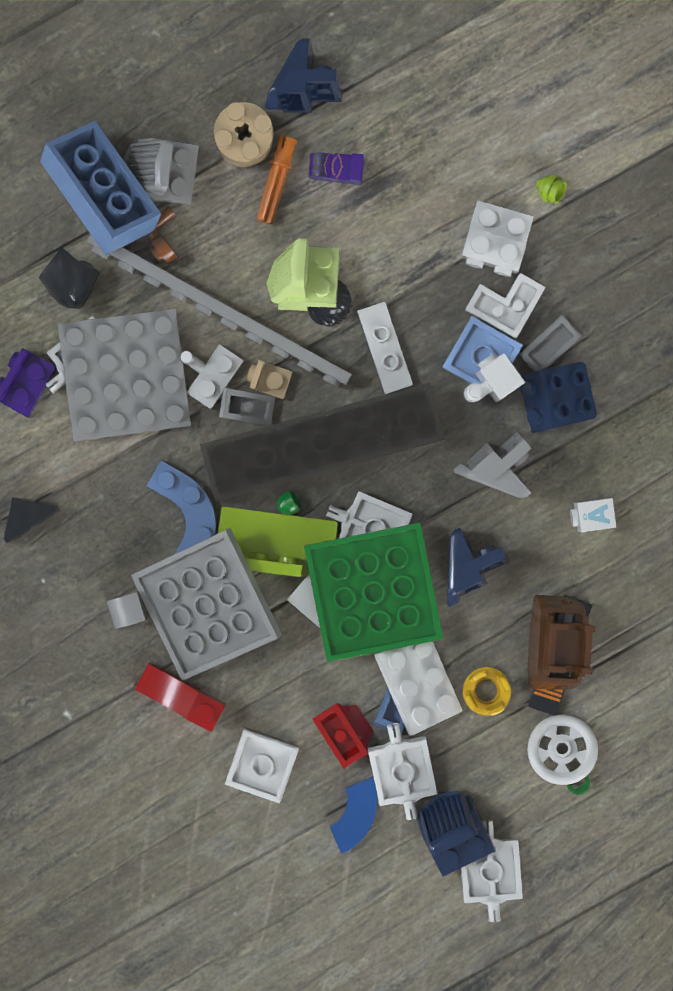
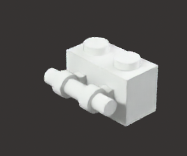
M494 352L478 364L481 370L475 374L482 384L473 383L467 386L464 390V397L468 402H477L487 394H490L493 400L498 402L523 385L525 381L505 353L498 357Z

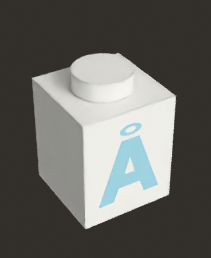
M613 498L574 503L575 509L570 510L572 527H577L578 532L617 528Z

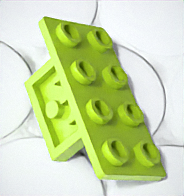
M222 507L218 533L231 528L251 571L306 577L309 574L304 545L336 539L338 523L330 520Z

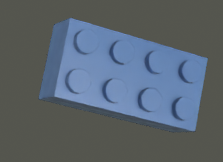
M96 121L45 144L40 163L105 255L155 230L161 216L160 211Z

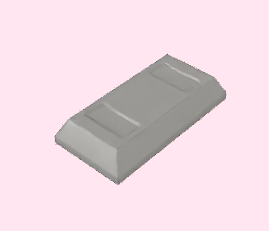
M561 315L519 355L534 372L547 369L582 336Z

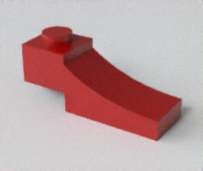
M148 663L135 688L136 691L159 702L183 716L186 720L210 732L213 731L226 705L225 702L151 663Z

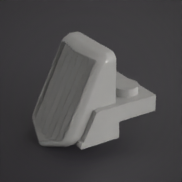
M156 138L138 139V142L129 146L123 160L152 201L191 205L199 146Z
M516 432L496 451L486 443L466 463H460L454 469V473L517 498H526L531 494L530 490L510 467L512 465L517 467L529 457L528 451L532 448Z

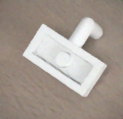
M220 344L207 363H204L189 351H184L181 354V360L199 373L187 393L212 410L222 395L224 388L229 385L244 360Z

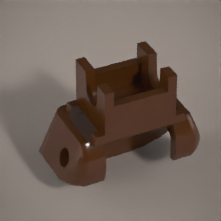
M534 596L528 648V686L530 689H573L580 685L581 678H584L585 674L592 675L593 668H590L592 635L595 632L596 626L588 624L589 617L586 616L585 606L580 601L567 596ZM553 612L574 613V621L580 623L554 622ZM566 671H570V672H571V676H557V675H552V676L548 677V676L550 675V672H555V673H566Z

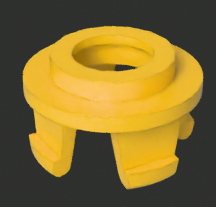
M481 667L472 671L463 684L462 691L465 703L472 711L480 715L494 716L505 710L511 697L509 680L501 671L492 667ZM483 680H490L497 687V694L490 701H482L476 695V686Z

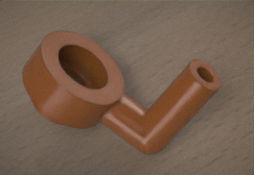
M168 206L160 212L161 216L155 230L147 234V236L154 245L150 250L160 263L166 261L168 264H171L178 258V255L158 231L159 228L176 216Z

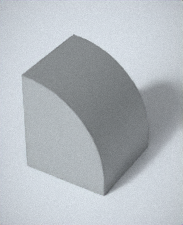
M139 591L106 601L115 629L148 619Z

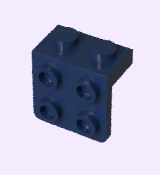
M583 362L543 369L521 376L525 383L520 386V390L524 398L527 420L532 433L596 418L597 411L586 365Z

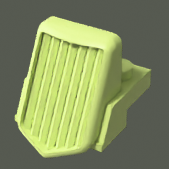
M299 238L274 260L267 280L270 299L273 303H278V310L308 311V307L336 308L340 249L309 247L308 239Z

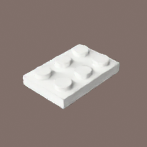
M433 641L374 654L409 736L415 735L463 711Z

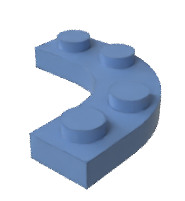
M161 460L146 486L172 500L181 508L185 516L186 532L176 551L178 553L216 535V518L211 500L205 490L194 479Z

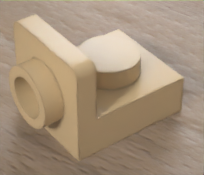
M258 360L257 366L251 365L246 381L251 382L250 389L284 400L293 371Z

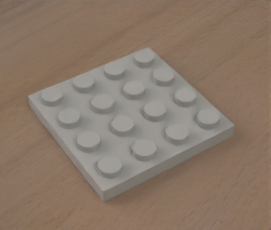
M176 309L57 323L74 441L191 426L183 361L181 360L182 353Z
M231 528L131 575L182 681L282 636Z

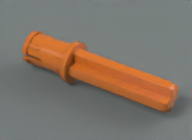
M279 135L274 158L269 162L272 166L257 214V220L260 222L272 224L274 221L288 170H292L290 163L297 144V140L287 136L285 138V136Z

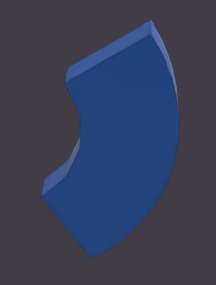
M373 776L346 787L348 798L346 810L338 821L330 825L341 854L355 847L365 837L374 821L377 809V791Z

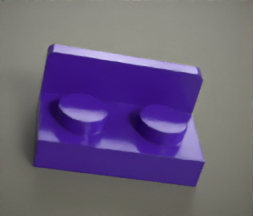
M22 348L20 353L16 351L12 355L8 363V367L11 369L6 378H0V403L29 418L47 387L46 383L50 381L57 367Z

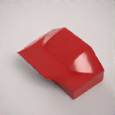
M335 703L312 718L343 769L368 754V742L373 730L357 705L342 706L339 703Z

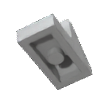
M224 388L219 417L227 420L271 426L275 397Z

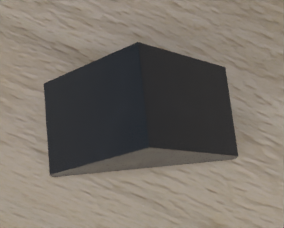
M12 497L3 539L6 543H12L60 512L58 506Z

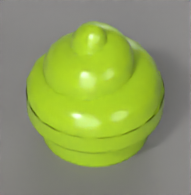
M556 174L537 179L535 182L539 196L548 204L551 202L559 203L566 192L567 183L562 181V177Z

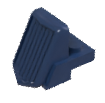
M309 38L299 40L292 49L269 89L265 103L267 110H282L284 113H312L313 102H342V88L337 70L328 66H317L314 68V52Z
M461 528L455 529L450 536L447 605L451 607L459 603L460 596L488 585L484 573L510 562L505 550L501 547L497 549V547L492 545L479 551L480 557L476 558L464 530Z
M460 791L439 792L420 810V818L417 821L421 835L443 877L496 852V848L470 794L465 796Z

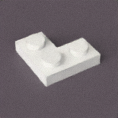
M521 273L516 278L506 298L479 284L465 311L516 339L546 287Z

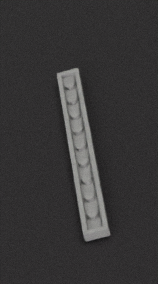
M92 235L88 238L87 242L93 246L91 251L106 260L110 255L119 260L117 266L131 274H133L134 270H137L145 275L143 278L145 282L156 288L160 284L171 289L168 294L179 301L184 302L187 298L196 303L194 309L209 317L213 312L222 317L220 323L234 331L237 327L242 328L248 332L245 337L261 345L265 341L273 346L271 351L282 358L287 359L290 355L299 360L297 366L310 373H313L316 369L325 374L323 380L338 388L340 383L346 386L352 374L123 247L105 255Z

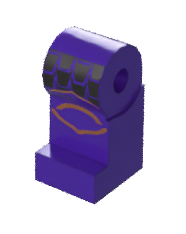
M310 153L308 177L320 181L362 185L364 154Z

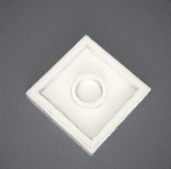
M244 728L225 785L280 804L299 747Z

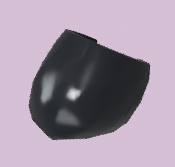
M61 248L42 271L38 279L59 305L71 309H80L91 295L100 272L91 263L78 261L64 248Z

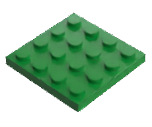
M421 523L304 545L327 662L443 639Z

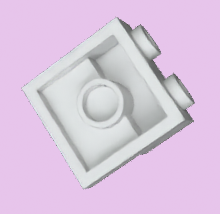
M477 200L461 258L465 259V264L479 269H482L483 265L493 267L494 273L502 276L511 277V273L517 274L534 217Z

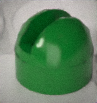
M292 490L283 493L277 501L278 510L284 515H293L302 510L301 504Z
M587 775L584 778L586 782L574 790L572 787L575 783L568 784L567 788L575 795L585 794L590 788V779Z

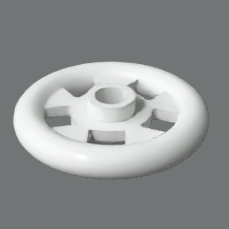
M559 714L544 719L534 728L528 741V758L534 771L544 780L557 785L573 784L585 778L593 769L598 757V743L594 732L584 721L572 715ZM557 727H570V735H557ZM543 736L551 738L548 750L539 748ZM583 737L586 743V750L578 752L577 744L574 740ZM560 744H566L568 751L565 754H559L557 747ZM548 757L559 764L554 771L544 764ZM577 758L581 765L570 772L566 764Z

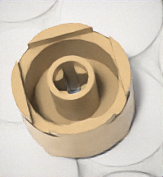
M247 102L230 104L219 114L214 125V139L217 148L223 158L234 166L250 167L264 161L272 151L274 132L271 120L267 113L255 104ZM248 130L251 137H245L241 141L238 133Z

